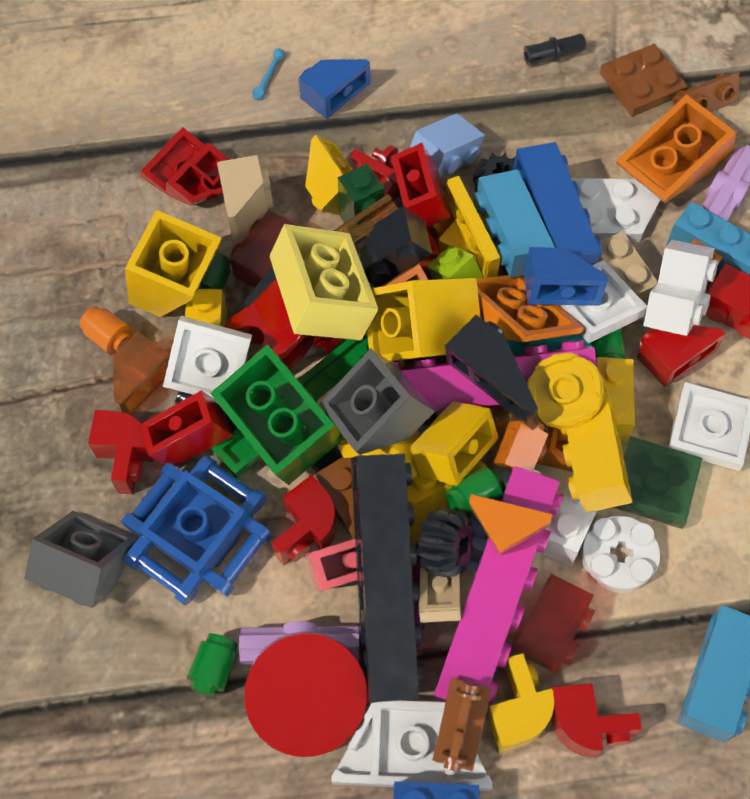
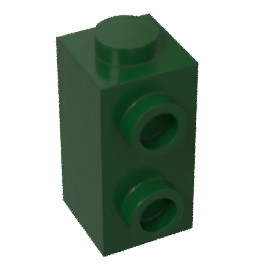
M368 163L337 177L340 218L349 231L372 221L376 224L385 217L384 186Z

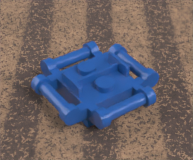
M208 455L202 457L190 473L186 470L182 472L167 462L160 470L162 474L134 511L131 514L126 513L120 521L127 529L140 536L126 554L124 563L134 570L139 568L173 592L175 599L185 606L193 600L203 581L228 598L234 589L232 584L261 545H267L273 537L271 531L252 518L265 504L267 494L258 488L253 490L219 468L217 461ZM208 478L244 501L241 507L203 481ZM244 529L251 535L222 574L218 575L212 569L222 563L237 543L238 535ZM153 546L191 573L183 581L148 556L150 549Z

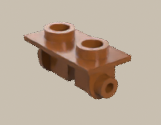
M736 71L727 75L721 73L716 78L700 84V87H692L685 91L680 90L672 99L673 105L686 94L709 112L739 100V72Z
M451 677L432 761L443 763V767L448 770L460 771L461 768L473 772L492 688Z

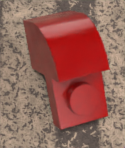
M95 410L88 444L96 458L115 459L111 481L118 494L133 495L135 482H140L142 477V461L153 462L154 460L148 456L140 428L141 423L127 413Z
M311 474L282 497L285 511L296 522V524L271 543L274 555L283 566L291 560L296 562L303 558L305 553H308L311 549L310 545L312 543L318 549L330 546L336 533L333 501L329 493Z
M593 683L552 687L554 696V709L551 716L552 727L562 744L576 754L585 757H598L604 751L602 740H606L607 746L626 745L632 743L631 737H635L642 730L639 713L598 716Z

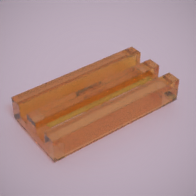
M387 194L333 231L350 233L354 243L363 236L370 235L375 224L396 211L398 207L389 194ZM369 236L354 245L358 257H360Z

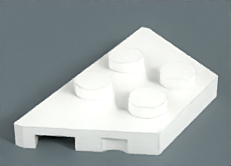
M571 178L578 185L579 200L582 207L586 208L589 212L590 227L594 236H598L601 241L623 231L630 241L640 242L660 202L657 196L636 179Z
M388 701L371 703L361 726L350 741L344 757L333 772L331 780L332 785L394 787V781L469 784L479 785V791L492 790V781L489 775L487 776L478 754L473 772L461 768L460 771L448 770L443 767V763L432 761L445 702Z

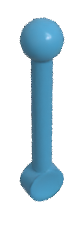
M281 48L274 50V58L259 87L252 90L253 99L256 101H261L265 98L264 89L278 62L285 57V52Z

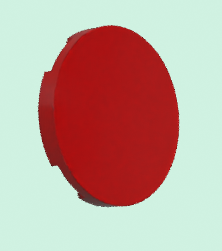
M310 631L295 632L271 642L256 657L245 684V709L255 732L273 749L296 757L319 756L341 746L358 728L367 703L366 680L357 658L343 643L319 633H311Z

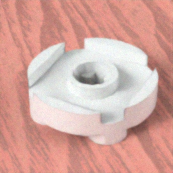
M610 516L597 520L587 533L582 544L581 559L586 572L588 573L589 571L591 576L597 580L596 583L603 589L616 593H629L646 584L654 575L660 561V549L654 537V531L648 524L640 523L638 520L626 516ZM617 546H622L626 551H629L630 556H627L624 562H618L617 556L611 554L610 549L613 550Z

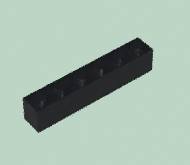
M405 454L355 456L351 458L361 665L366 680L367 701L376 703L419 699L418 688L423 687L424 674L421 663H417L416 647L421 646V628L418 622H414V606L419 604V589L417 583L412 582L411 566H415L417 562L416 545L414 542H410L409 526L414 525L415 517L413 503L408 502L407 486L412 484L411 464L405 462Z

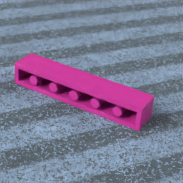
M584 340L562 342V349L547 350L546 344L524 347L525 353L513 354L526 384L529 376L531 378L532 373L535 371V367L542 360L554 354H577L596 366L595 348L591 345L585 346ZM435 357L413 360L414 366L399 368V362H392L401 370L435 412L444 411L452 401L480 407L499 405V403L447 362L436 363Z
M514 466L502 502L557 516L564 494L557 492L560 481ZM544 529L502 555L498 554L491 540L488 539L434 696L446 700L452 677L492 688L488 706L492 705L499 685L491 681L496 666L505 668L512 647L511 644L505 643L509 628L518 629L525 606L519 605L518 602L523 589L528 591L532 589L538 569L532 567L531 564L536 551L544 554L551 531Z

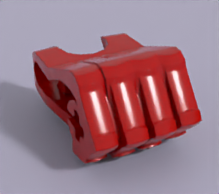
M277 279L251 305L231 317L224 326L225 328L251 334L250 344H262V347L251 355L248 360L268 345L290 370L303 360L313 343L328 353L343 341L340 338L294 334Z

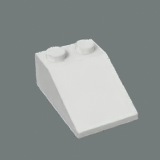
M495 464L492 472L496 470L501 475L507 488L512 472ZM536 464L534 469L540 471V475L560 481L557 492L564 494L557 516L552 515L549 527L545 528L551 531L543 555L572 567L597 511L586 513L580 500L572 499L568 477L574 476L573 472Z

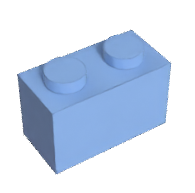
M456 113L416 130L410 148L423 143L437 165L439 176L442 177L446 174L454 173L457 169L467 164H473L481 154L482 150L480 147L485 134Z

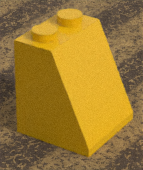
M155 210L125 267L128 303L158 317H162L191 301L222 241V237Z
M476 278L412 280L372 288L371 290L379 310L367 329L369 350L373 349L389 361L446 356L445 345L475 315L481 318Z

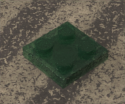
M630 436L624 453V462L632 503L613 508L683 529L687 522L703 458Z

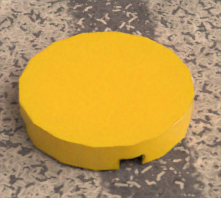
M573 353L554 354L542 360L535 367V371L532 373L531 378L529 376L527 386L538 407V419L545 425L557 429L577 428L589 422L600 410L604 399V383L596 366L589 360L587 361L585 358H581Z

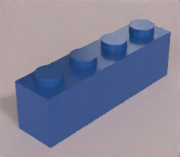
M556 142L517 149L513 170L518 169L555 248H566L590 265L596 264L598 258L602 255L601 241L592 232L589 212L581 205L579 188L577 183L571 180L568 173L566 156L564 154L561 155Z

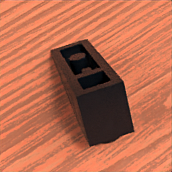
M475 315L445 345L447 363L526 426L534 430L538 426V407L503 331L494 322L488 321L486 323L479 316Z

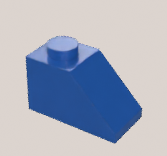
M366 59L320 60L311 68H307L298 78L300 99L324 118L328 119L370 84V62Z
M529 247L523 271L528 304L600 306L608 282L606 274L566 248Z

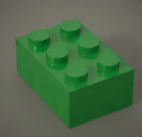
M268 345L210 392L272 472L288 485L345 438L327 413Z

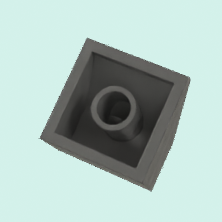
M370 349L319 403L354 451L360 455L409 439L435 412L401 370L373 349Z
M72 511L32 539L24 579L39 585L44 590L53 591L70 598L79 605L93 608L112 592L126 566L124 563L125 556L138 538Z

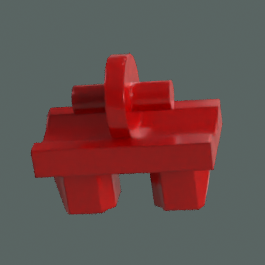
M392 145L386 147L384 151L375 148L372 152V157L379 161L354 149L350 155L354 163L352 166L353 170L368 163L384 186V200L387 203L400 192L395 170L391 169L392 167L394 168L391 156L398 153V148Z

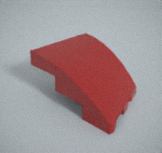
M182 127L141 170V177L168 196L193 206L223 194L217 162L230 159L209 142L204 145Z

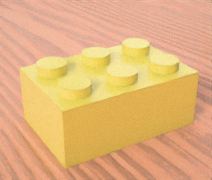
M284 224L269 257L294 334L362 340L379 309L350 233Z

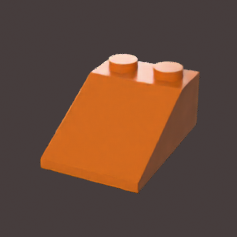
M686 94L618 158L616 164L666 203L710 175L734 152L736 131Z
M509 275L476 279L481 319L486 323L492 321L499 326L506 340L527 342L580 334L583 331L584 327L558 305L528 304L523 276L510 278Z

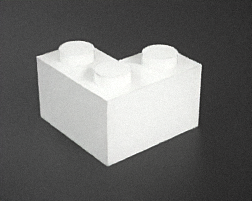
M671 240L664 250L658 283L650 292L644 326L685 336L688 335L693 325L699 326L702 315H706L710 302V294H705L707 281L713 282L717 270L718 261L712 260L715 248Z

